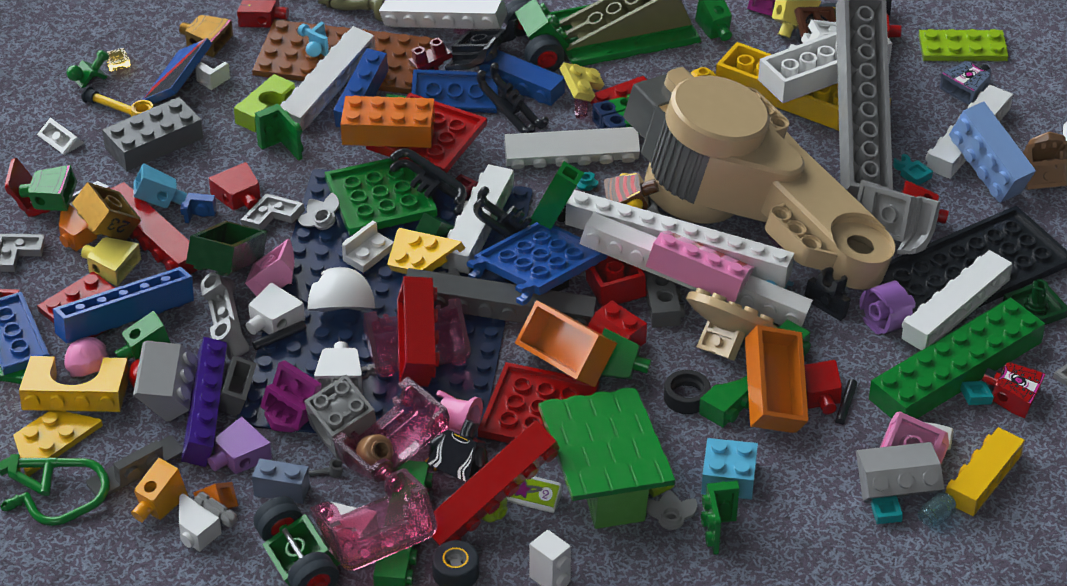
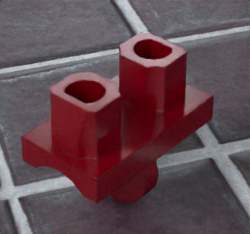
M435 38L430 41L431 49L427 51L422 46L412 49V58L409 59L411 66L418 70H439L438 67L443 65L444 61L453 58L452 52L444 45L440 38Z

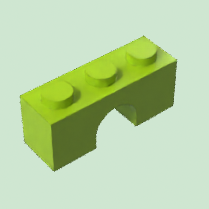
M272 75L234 107L235 123L256 133L255 112L275 104L281 105L295 89V83L278 75Z

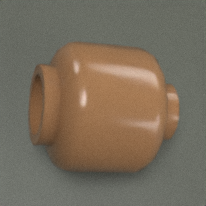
M380 434L368 435L357 444L356 455L359 462L366 467H383L392 459L393 445L386 436Z

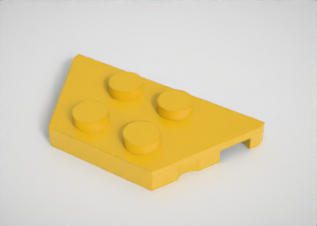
M399 228L396 232L387 265L391 271L407 274L408 268L433 272L435 268L442 266L448 261L446 256L455 250L462 252L465 246L458 240Z
M48 411L13 434L21 458H57L101 428L103 424L102 420L67 411ZM41 468L23 469L25 475L31 476Z

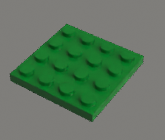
M390 158L324 172L330 192L334 193L339 200L338 210L349 236L357 233L371 221L377 223V229L421 220L424 213L437 216V208L432 197L427 198L424 196L425 191L420 193L417 191L418 186L415 189L410 186L411 181L417 174L408 168H400L398 171L392 172L390 165L393 161Z

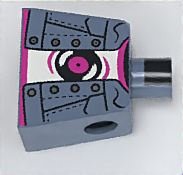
M965 61L942 72L940 89L969 105L971 102L974 103L979 93L990 85L991 69L986 64L978 67L969 61Z

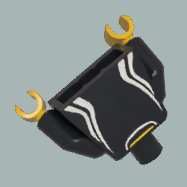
M465 419L461 431L457 429L442 431L430 440L429 458L425 460L426 464L434 467V471L439 469L467 482L488 463L486 443L475 438L480 424L470 419Z

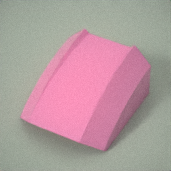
M287 239L253 263L245 284L256 296L271 282L280 288L287 284H292L294 252L290 239Z
M896 412L890 421L880 447L931 442L942 464L949 447L947 432L902 412Z

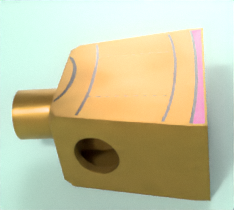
M199 15L192 24L182 22L179 33L186 36L187 46L208 38L212 46L205 55L214 58L233 36L232 20Z

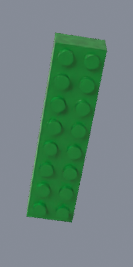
M1010 297L872 379L869 400L890 418H893L896 412H902L918 419L959 394L962 382L980 381L983 379L987 368L996 371L1005 366L1006 363L1013 361L1041 344L1045 323Z

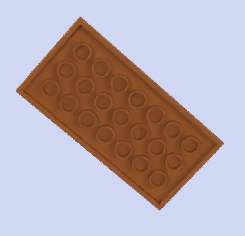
M274 19L252 69L253 76L271 77L275 74L287 80L304 81L306 75L311 73L316 68L318 62L323 60L325 56L320 54L317 57H310L306 53L309 37L300 36L298 34V27L304 23L313 29L317 24ZM325 25L329 51L341 40L343 34L351 28ZM361 29L374 35L376 51L387 53L389 71L379 91L411 93L413 69H416L409 62V59L412 58V49L422 46L427 51L431 49L430 41L435 38Z

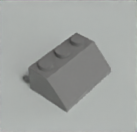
M155 341L143 342L133 396L165 421H172L189 411L197 357L181 344Z
M931 442L856 450L863 501L889 496L901 497L937 493L945 489L941 463Z

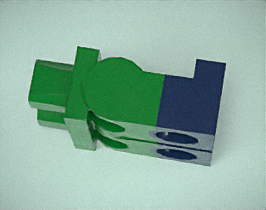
M630 94L627 95V98L620 97L593 104L592 121L598 129L632 127L623 118Z

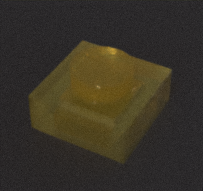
M124 48L107 52L109 59L105 62L109 71L130 67V60Z

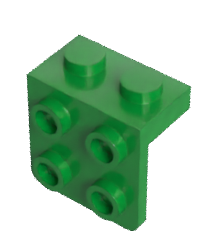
M279 104L255 112L258 146L263 150L282 142L298 161L301 160L302 152L304 151L301 142L302 128L298 122L291 118L289 112L284 110Z
M738 481L708 483L706 494L702 495V505L705 511L701 512L702 527H707L708 531L705 532L707 547H712L713 555L719 554L721 522L737 521Z

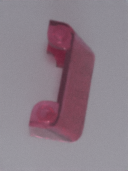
M460 298L448 300L447 307L441 309L440 305L435 306L438 309V321L434 323L435 330L439 331L438 345H435V352H439L440 355L439 365L448 363L461 365L466 363V359L471 356ZM377 311L364 313L363 327L375 373L380 374L381 377H388L395 374V372H399L397 316L389 317L388 314H383V318H379Z
M409 377L399 383L402 392L399 398L395 396L392 399L394 407L361 435L353 431L350 433V437L341 431L332 439L342 463L349 469L375 482L387 480L394 471L449 426L450 417L447 408ZM375 434L386 436L393 445L391 460L383 458L370 466L356 454L357 444L365 436Z
M405 468L390 474L386 478L384 487L387 496L343 515H340L338 508L331 502H323L310 508L314 521L339 564L344 569L353 571L429 539L436 532L437 522L427 489Z

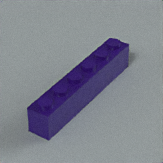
M203 337L197 354V365L181 462L206 467L208 463L207 459L210 457L214 445L227 342Z

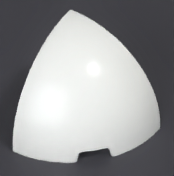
M336 267L323 271L320 280L313 283L308 297V310L327 312L339 309L363 311L375 309L374 296L367 280L359 272L350 268Z

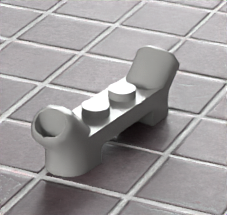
M211 272L201 282L202 296L208 300L213 321L210 333L213 339L227 342L226 355L232 360L233 355L237 357L242 356L250 348L242 335L233 294L235 293L236 286L232 279L222 277L216 274V272Z

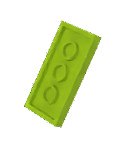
M919 30L918 36L923 61H1008L1003 30Z

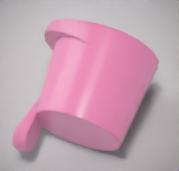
M442 390L437 391L436 395L443 398L436 411L435 423L437 428L444 431L447 429L461 431L465 419H470L480 424L483 412L481 398L473 397L466 401L457 399Z

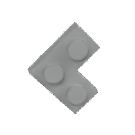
M266 193L241 219L242 225L261 230L273 219L293 223L305 211L304 204Z
M0 234V272H15L19 256L42 257L45 235Z

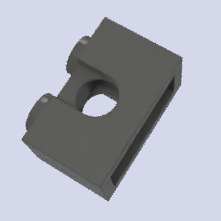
M233 355L220 393L218 411L234 416L241 413L257 363Z

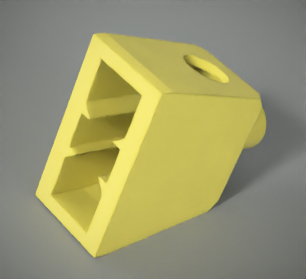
M775 0L772 18L782 23L778 34L790 38L793 29H796L798 25L794 10L797 7H819L821 1Z
M109 237L102 238L95 247L86 244L81 251L82 258L87 259L89 272L94 271L104 280L115 286H119L141 260L138 243Z

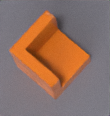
M232 482L215 483L193 492L194 497L200 492H205L210 498H214L226 506L227 510L239 506Z

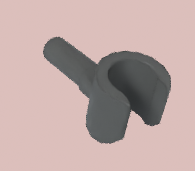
M332 459L329 467L309 471V477L329 475L333 478L340 477L343 472L342 460Z

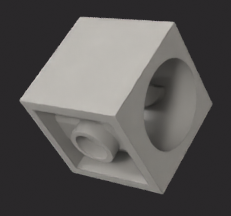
M347 375L339 378L304 401L310 426L337 459L357 448V444L365 436L379 434L374 408Z

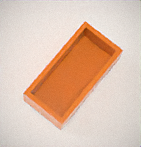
M345 96L340 124L342 145L431 148L435 123L434 99Z
M537 300L515 341V344L573 378L593 387L596 386L617 345L616 342Z
M757 325L745 337L750 427L796 433L809 422L802 332Z

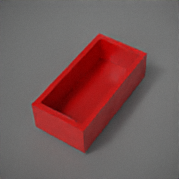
M404 276L397 298L399 386L428 387L431 378H435L436 367L439 366L440 355L439 352H435V345H438L439 331L435 330L434 323L438 321V309L434 308V302L437 301V287H433V278Z

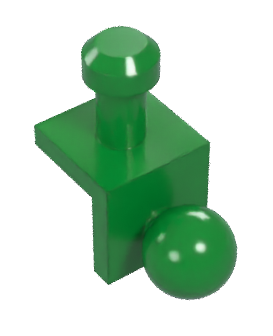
M99 50L93 64L82 60L78 66L71 65L66 71L67 77L75 81L81 88L86 87L91 78L96 76L102 79L107 78L108 76L100 67L104 61H108L109 54L104 50Z

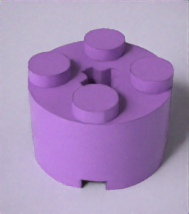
M896 280L864 291L860 297V310L864 309L866 315L862 317L864 323L878 335L902 328L904 319L908 315L911 316L913 314L912 309L915 308L914 298L908 295L906 290Z

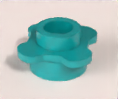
M584 172L577 184V188L582 191H590L597 187L598 181L594 178L595 174Z

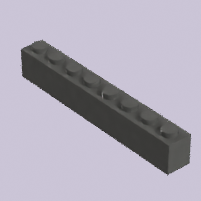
M412 268L407 270L406 276L433 278V287H437V301L434 302V308L442 311L525 323L537 300L559 310L585 326H588L594 314L596 297L549 290L541 295L532 294L531 300L522 306L516 303V298L520 297L522 293L515 290V284Z

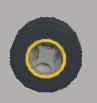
M454 540L445 542L437 547L432 556V575L435 582L439 586L474 585L479 578V555L476 549L469 543Z

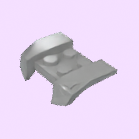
M861 180L857 201L885 227L893 240L902 242L896 254H916L925 250L935 232L941 202L922 196L915 197L883 188L880 184Z

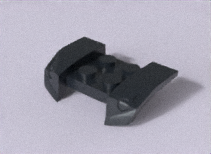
M518 19L511 20L505 29L468 30L451 46L453 58L445 66V70H468L495 59L498 56L497 47L501 43L516 39Z

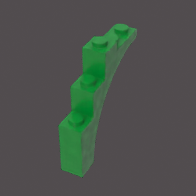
M563 161L531 216L532 221L529 226L538 222L540 225L551 230L584 172Z

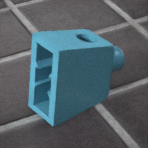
M144 163L142 164L134 181L135 198L163 208H168L171 201L179 205L185 201L187 193L177 189L175 178Z

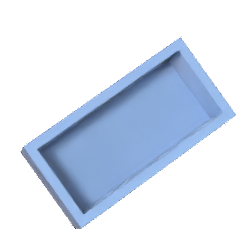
M984 101L963 110L949 133L952 142L959 148L965 160L970 163L977 176L984 182L990 194L998 202H1004L1021 194L1036 172L1035 168Z

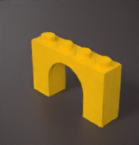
M30 356L19 388L21 409L120 412L129 381L128 358L103 357L99 373L94 379L79 385H64L55 382L57 377L55 357Z

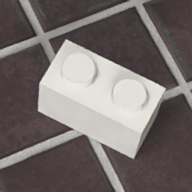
M549 530L542 533L529 544L530 578L541 586H567L571 580V546Z

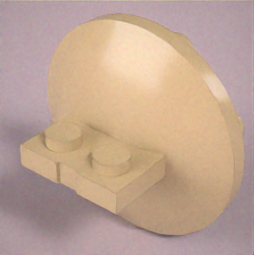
M697 288L696 292H688L686 300L695 311L707 320L696 346L706 352L735 361L744 337L757 325L777 328L773 324V318L763 314L759 317V311L748 306L742 309V306L735 302L729 301L727 303V298L717 293H713L711 297L710 292Z

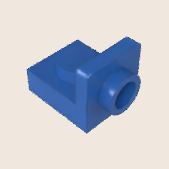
M188 193L185 202L181 203L180 209L181 215H184L185 223H190L192 215L215 217L217 212L215 195Z

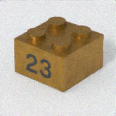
M87 182L72 202L78 211L79 217L86 221L89 225L88 229L96 235L103 234L109 238L126 241L141 222L140 217L119 191Z

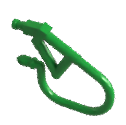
M11 454L10 457L0 461V476L8 473L9 478L42 496L50 495L53 471L57 467L90 468L97 473L101 487L99 493L92 501L61 516L50 517L40 513L28 492L20 495L16 494L15 497L3 501L0 508L2 511H10L25 503L28 512L37 522L49 526L62 525L96 509L103 503L110 488L109 477L103 466L92 459L21 458L19 454ZM21 468H43L41 483L20 472Z

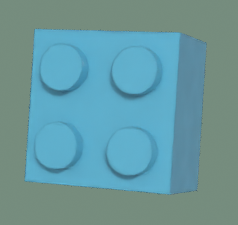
M707 438L701 494H706L708 483L738 481L739 498L752 499L758 443Z

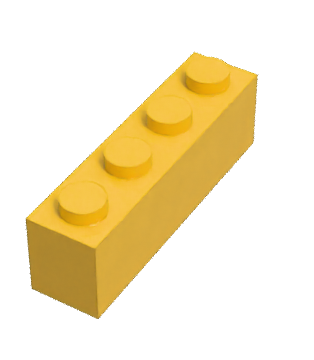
M999 427L992 435L988 434L980 450L976 449L971 456L970 462L961 467L958 477L955 480L951 479L945 490L948 494L946 503L974 516L1020 459L1025 440Z

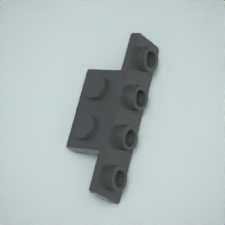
M169 435L115 462L114 466L105 470L110 481L108 495L145 476L158 458L169 463L182 456L183 448L173 436ZM98 475L86 480L87 487L95 496H97L101 487Z

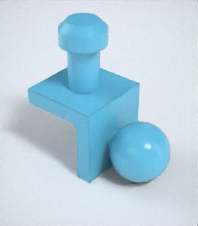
M320 22L313 29L304 23L298 27V34L300 36L309 37L306 53L310 57H317L320 54L326 56L329 53L328 37L326 36L324 22Z

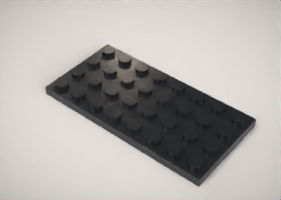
M1015 205L935 240L919 253L903 254L892 259L879 285L894 280L898 281L908 295L914 298L915 308L912 309L914 313L921 304L928 302L935 292H940L950 280H954L959 276L964 268L971 266L977 257L983 256L990 250L1012 262L1010 280L979 306L981 307L1003 297L1006 293L1021 289L1038 279H1043L1067 268V250Z

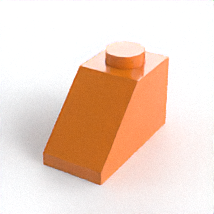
M69 205L67 211H61L59 239L63 246L78 251L86 244L97 239V235L88 229L89 225L84 219L79 217L77 209Z

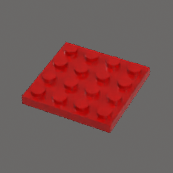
M409 93L405 98H424V97H421V96H418V95ZM434 101L435 123L431 148L366 146V149L388 157L397 149H411L447 173L486 127L487 118Z
M505 362L478 428V437L510 443L535 420L545 428L538 409V403L549 399H567L575 395H592L598 392L600 381L593 387L568 374Z

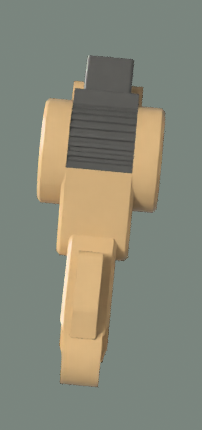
M684 67L672 69L667 74L633 85L623 118L645 139L641 154L649 161L645 182L652 179L656 180L659 192L649 196L661 209L681 220L699 224L721 222L733 215L766 222V232L784 250L794 252V260L800 265L819 269L820 271L832 267L834 270V280H840L842 276L846 275L848 278L846 287L852 289H870L882 282L895 252V242L892 236L859 201L803 148L790 145L784 140L790 124L789 120L756 89L718 76L694 77Z

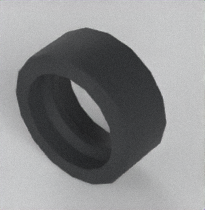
M694 370L676 371L668 376L664 383V401L674 412L681 414L698 413L700 398L711 389L710 382L706 376ZM681 386H692L702 393L692 398L678 396L673 390Z

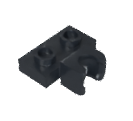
M828 267L818 274L817 279L812 277L808 280L804 297L812 299V305L842 321L847 316L851 298L842 294L845 291L848 278L844 275L840 280H834V270L832 267Z

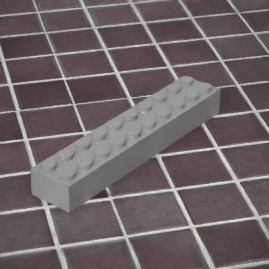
M839 0L836 4L840 184L856 200L861 180L880 184L883 188L893 190L886 0Z

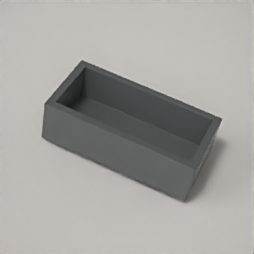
M180 97L102 129L105 149L126 172L141 166L143 163L145 164L203 139L201 118Z

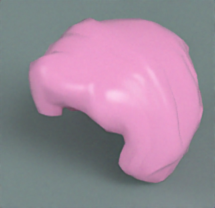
M84 337L74 341L68 347L65 354V369L70 373L71 377H84L99 372L103 357L109 358L106 345L94 337Z

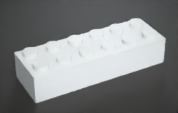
M833 32L761 58L758 80L782 103L838 83L837 33ZM888 39V64H890L891 50H892V42H891L889 39Z

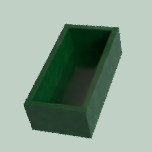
M229 221L220 222L190 236L186 263L194 265L193 268L197 270L211 269L215 270L218 275L229 276L255 263L264 256L268 231Z

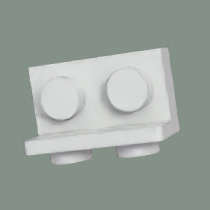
M371 221L342 243L343 261L364 273L391 252L394 242L378 233L377 223Z

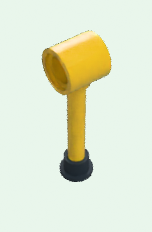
M91 86L85 87L81 95V99L85 103L97 102L129 114L131 117L153 108V104L148 100L136 101L132 106L100 95Z

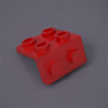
M18 158L11 159L5 181L6 192L14 198L19 208L28 217L49 212L50 210L33 208L29 197H20V184H30L33 177Z

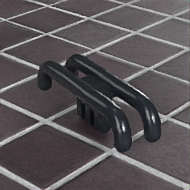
M494 62L491 64L490 74L494 83L503 92L501 97L487 84L485 79L486 72L484 70L478 71L477 82L480 89L519 132L534 133L536 127L545 128L548 125V117L543 116L539 119L524 103L525 98L519 95V91L513 89L514 86L511 83L507 84L501 78L498 71V63ZM521 111L532 124H529L527 127L515 113Z
M397 149L390 155V160L393 161L390 165L392 172H396L400 168L410 169L417 174L410 183L412 188L415 189L418 186L417 191L420 193L425 191L424 196L430 198L438 189L454 199L456 207L453 209V213L455 215L462 214L467 192L461 182L411 149Z
M483 186L479 190L477 201L473 205L475 216L505 238L527 228L531 223L532 219L529 216L522 220L525 215L522 211L514 215L517 212L515 206H512L505 212L486 198L489 194L488 187ZM482 208L486 209L488 212L499 218V222L491 216H489L488 214H486L482 210Z

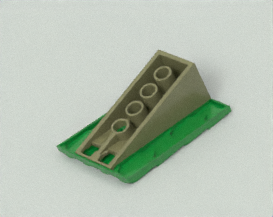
M598 0L591 5L549 13V15L554 14L561 23L560 26L567 33L568 37L565 39L570 46L565 49V52L571 63L579 66H587L603 61L607 62L702 42L692 25L682 0Z

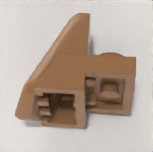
M1047 132L1030 139L1023 154L1035 168L1036 172L1026 185V190L1067 186V141L1065 136Z

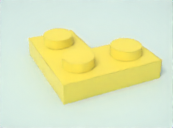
M565 62L559 68L573 97L576 99L591 102L595 97L592 89L600 90L605 85L600 73L594 68H586Z

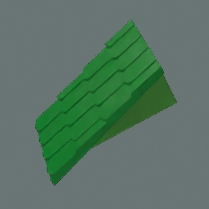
M622 388L615 392H596L588 396L575 395L567 399H549L538 403V409L545 428L560 447L556 458L572 501L587 499L595 529L645 521L649 489L675 485V478L667 457L662 450L636 388Z

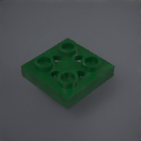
M1038 279L1032 285L1004 294L1003 302L1011 297L1043 321L1045 325L1067 317V305L1044 280Z

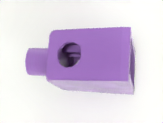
M240 417L214 438L215 454L207 460L213 471L227 466L235 474H238L256 466L259 458L272 459L270 442L243 417Z

